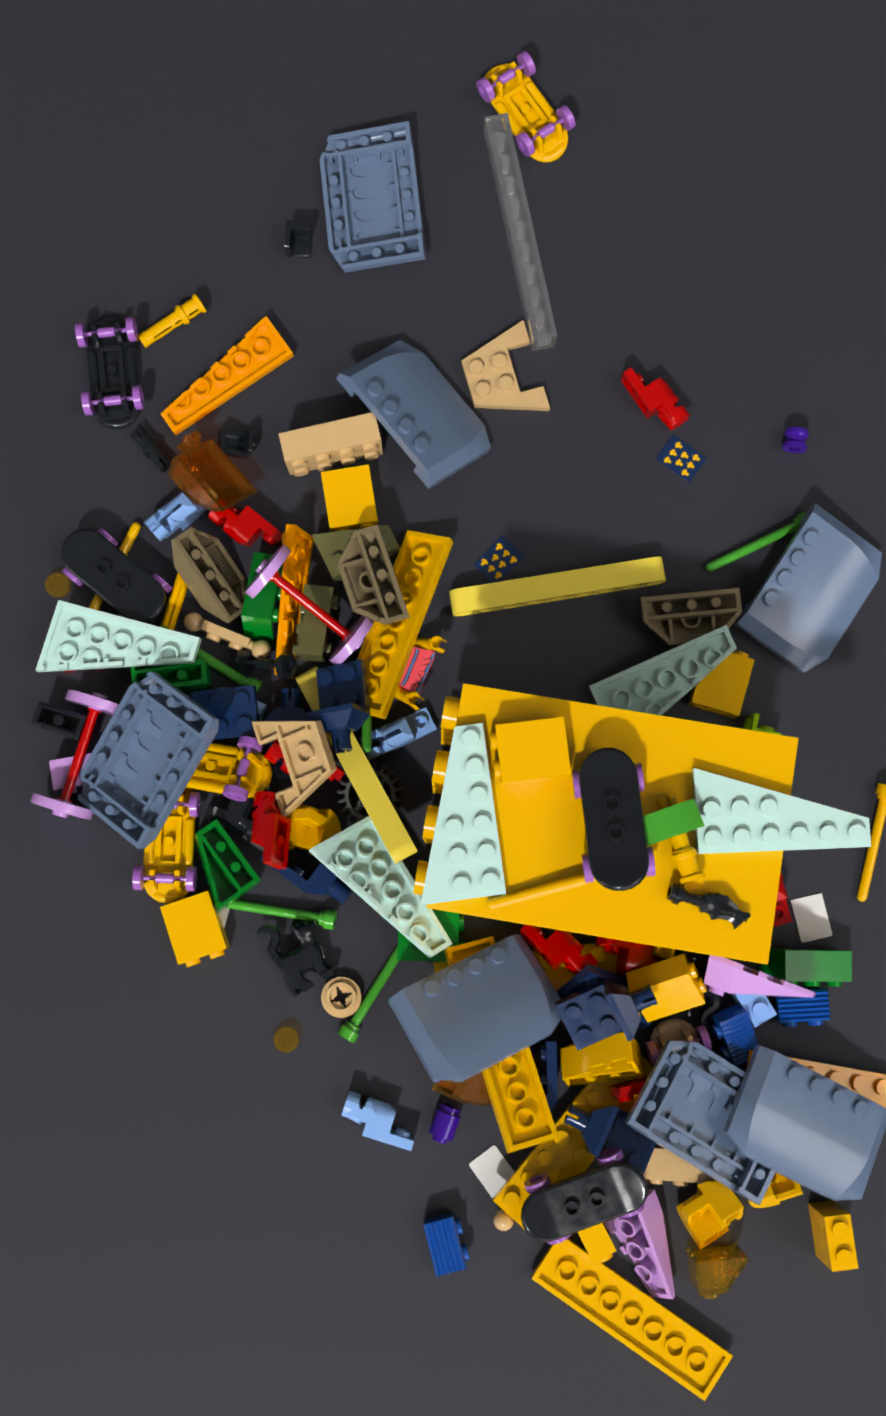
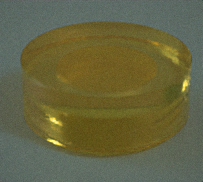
M53 573L46 579L45 589L51 596L63 598L69 594L71 582L64 574Z
M282 1027L274 1035V1045L280 1052H292L299 1044V1034L293 1027Z

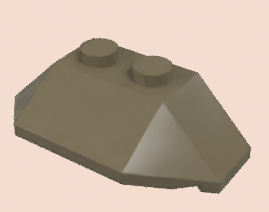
M378 524L354 531L337 564L352 611L384 625L409 618Z
M192 527L172 539L174 567L200 606L226 623H230L242 613L246 594V582L219 539L197 531Z
M739 588L640 598L643 623L669 646L685 644L725 625L729 629L742 613Z

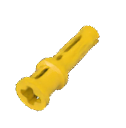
M195 293L190 300L181 306L176 305L175 311L138 334L145 348L181 324L188 325L190 320L201 312H207Z
M675 795L657 800L661 809L677 804ZM687 833L670 838L674 849L673 856L671 857L677 863L681 875L679 879L680 884L705 877L704 873L700 872L696 860L697 850L694 849V846H690Z

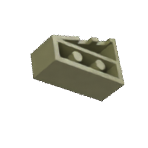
M389 525L378 526L389 558L397 555L400 550L399 545ZM363 528L312 535L314 543L335 584L342 581L337 564L353 532Z
M304 584L303 594L332 617L333 609L338 608L339 595H335L334 587ZM300 605V621L296 627V633H298L297 643L293 645L292 653L297 660L326 663L327 657L332 653L333 643L329 642L330 633H334V631L304 606Z

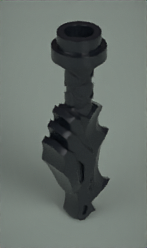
M671 883L666 898L672 904L678 905L679 902L691 903V905L698 907L700 913L709 914L711 921L715 919L728 920L734 929L743 922L746 923L747 919L751 916L750 913L740 911L739 907L728 896L718 892L715 894L712 892L708 894L703 892L701 895L693 894L686 891L684 884Z

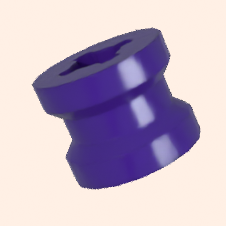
M801 427L786 428L784 432L786 441L783 443L782 449L789 453L806 452L807 444L805 441L809 437V430Z

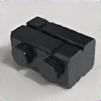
M40 701L31 725L79 741L87 716Z

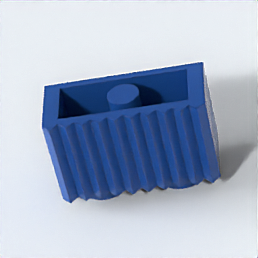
M821 987L805 988L815 992V998L773 996V1007L777 1013L774 1016L775 1021L782 1023V1027H797V1022L807 1021L809 1026L823 1025V1020H830L828 990Z
M735 1004L712 1015L714 1025L711 1026L715 1038L717 1040L720 1039L722 1047L719 1048L721 1057L738 1067L747 1063L749 1050H754L755 1045L759 1046L747 1010L741 1005Z
M450 1212L424 1219L423 1226L436 1277L466 1269V1260H469L470 1257L466 1243L461 1245L459 1234H463L460 1218L455 1219L454 1213Z

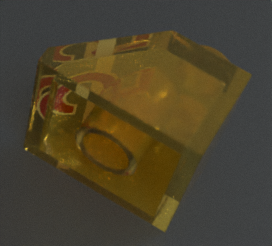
M737 1244L702 1248L701 1250H686L690 1281L700 1297L703 1296L705 1299H715L719 1297V1294L726 1293L748 1263V1257Z

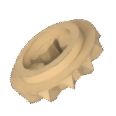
M337 977L330 980L324 986L321 994L324 1009L330 1015L337 1018H345L354 1014L362 1000L358 985L355 981L346 977ZM337 987H339L342 993H352L345 999L346 1007H344L341 1001H331L338 995Z

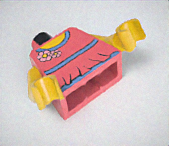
M440 636L416 639L395 694L396 699L409 704L415 710H419L415 702L419 699L425 700L420 693L436 657V652L433 650L441 654L445 652L444 649L439 648V644L447 642V640Z

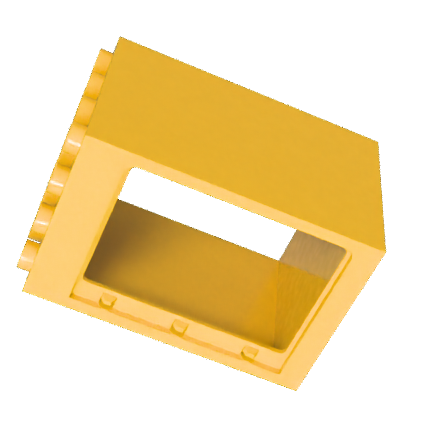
M464 683L461 698L445 697L441 721L442 745L451 746L455 726L483 723L506 894L583 874L582 854L588 853L582 800L581 798L575 799L572 770H579L585 758L597 749L616 748L626 753L633 763H641L644 778V791L640 792L643 816L661 810L658 799L675 795L677 804L693 799L692 768L791 796L799 739L796 737ZM564 717L571 768L569 776L501 784L500 777L495 778L493 761L498 760L497 749H491L490 732H495V725ZM441 750L436 752L432 775L433 794L442 795L450 752ZM427 806L422 837L424 843L432 844L439 810L438 806ZM695 830L687 832L690 846H694V849H696ZM670 838L647 846L653 848L656 875L645 877L639 885L630 890L612 891L604 888L598 882L495 910L487 908V901L506 894L427 904L426 908L768 965L783 851L695 855L700 872H703L705 877L682 883L685 890L701 895L703 892L707 894L709 892L713 894L718 892L728 896L739 907L740 911L751 914L747 922H743L736 929L733 928V925L728 920L715 919L711 921L709 914L700 913L698 907L691 905V903L679 902L678 905H675L670 900H667L669 886L671 883H680L679 879L681 878L677 863L671 857L673 856L674 849ZM418 861L413 894H423L429 862Z

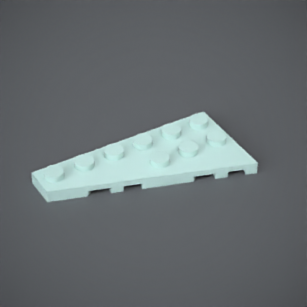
M58 600L35 671L53 672L195 663L202 639Z
M727 625L589 687L599 706L662 716L732 654L737 647Z
M483 723L454 727L420 905L506 894Z
M692 768L693 799L705 825L695 829L697 854L871 847L870 823L867 817Z
M369 816L309 850L312 855L428 958L433 957L453 944L433 910L426 908L427 905H420L422 895L413 894L414 879L403 861L397 864L394 863Z

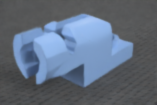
M202 480L186 494L183 492L178 494L169 503L161 507L157 513L144 521V523L158 540L162 541L179 528L182 531L216 504L219 498Z
M425 707L407 717L403 716L372 731V743L378 742L380 746L372 748L371 752L367 753L369 759L372 760L392 750L395 751L436 731L437 728L427 708Z
M349 1091L341 1116L347 1117L360 1125L362 1122L366 1123L362 1136L409 1151L412 1150L415 1137L410 1135L411 1132L399 1127L396 1128V1131L391 1129L396 1109L390 1103L369 1097L366 1103L361 1105V1094Z

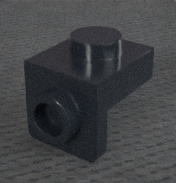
M226 429L218 431V455L246 459L255 451L257 442L253 429H247L245 432Z

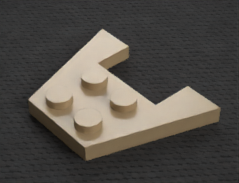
M524 320L461 360L474 408L550 411L544 386L520 392L509 356V350L530 345Z
M252 721L258 744L264 745L277 739L279 741L293 786L275 793L281 815L289 816L337 770L322 721Z

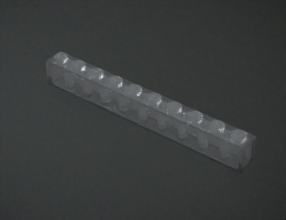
M508 113L484 117V136L531 349L536 351L555 347L557 331Z

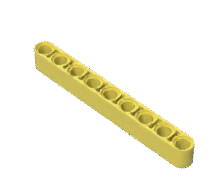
M650 557L457 588L449 591L452 614L457 617L665 583L666 577L662 557Z
M317 666L295 677L312 711L320 710L316 676ZM325 732L326 737L332 746V738L329 733ZM351 732L352 751L347 752L345 749V753H336L394 863L397 864L418 851L355 735Z

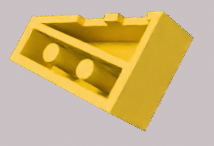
M624 1032L614 1034L578 1051L575 1044H570L560 1049L562 1079L568 1086L643 1076L640 1046L635 1038L628 1042Z

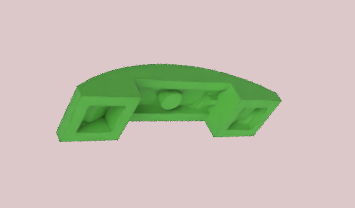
M694 799L643 816L647 846L705 826Z

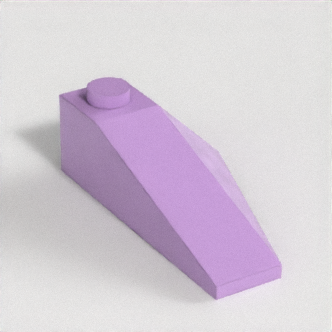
M709 956L704 984L710 986L708 991L720 996H724V993L727 992L738 995L815 998V992L777 979L724 957Z
M648 1189L644 1209L640 1213L628 1218L617 1217L604 1223L610 1234L615 1233L622 1246L620 1249L623 1254H629L636 1265L634 1271L651 1297L674 1299L675 1290L663 1211L655 1189Z

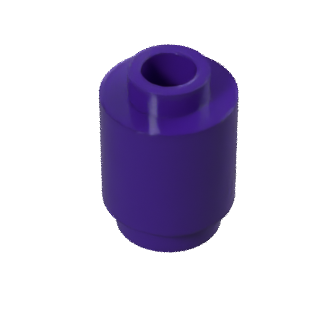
M441 1103L440 1108L436 1110L429 1133L433 1135V1140L442 1144H447V1141H453L461 1118L459 1116L461 1111L459 1108Z

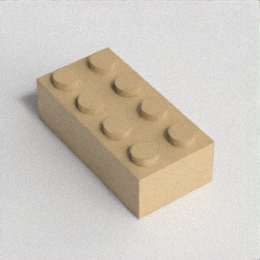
M372 412L278 433L289 474L297 477L304 476L309 473L308 471L316 469L318 471H326L331 469L333 465H352L356 462L355 460L364 458L365 460H374L383 454L377 420Z

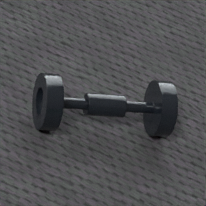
M242 649L237 652L234 660L235 669L240 674H250L256 665L257 668L273 670L275 668L280 678L290 679L294 676L297 668L295 657L292 654L285 653L279 655L275 663L274 660L258 658L256 660L251 650Z

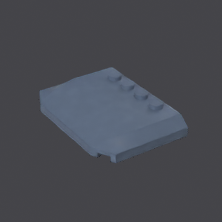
M409 121L329 135L325 152H322L319 159L328 246L344 273L426 259L414 143Z
M401 340L340 372L336 378L351 397L355 394L358 395L414 462L416 467L413 471L428 489L482 457L491 449L483 422L423 352Z
M816 503L810 506L799 523L800 528L752 601L745 605L742 613L734 622V625L801 673L828 659L879 580L882 557L881 551Z
M151 671L146 674L148 675L140 682L133 683L127 689L81 771L80 780L83 781L82 794H78V801L137 849H145L157 838L219 728V719L158 673Z
M521 934L511 935L400 990L388 1001L432 1082H439L440 1080L463 1082L550 1036L561 1020L555 1002L561 1000Z
M667 1040L625 1123L733 1192L760 1205L775 1172L742 1156L736 1149L732 1139L723 1132L745 1072L700 1043Z
M755 1045L723 1132L732 1139L736 1149L742 1156L829 1200H861L886 1129V1108L774 1050Z

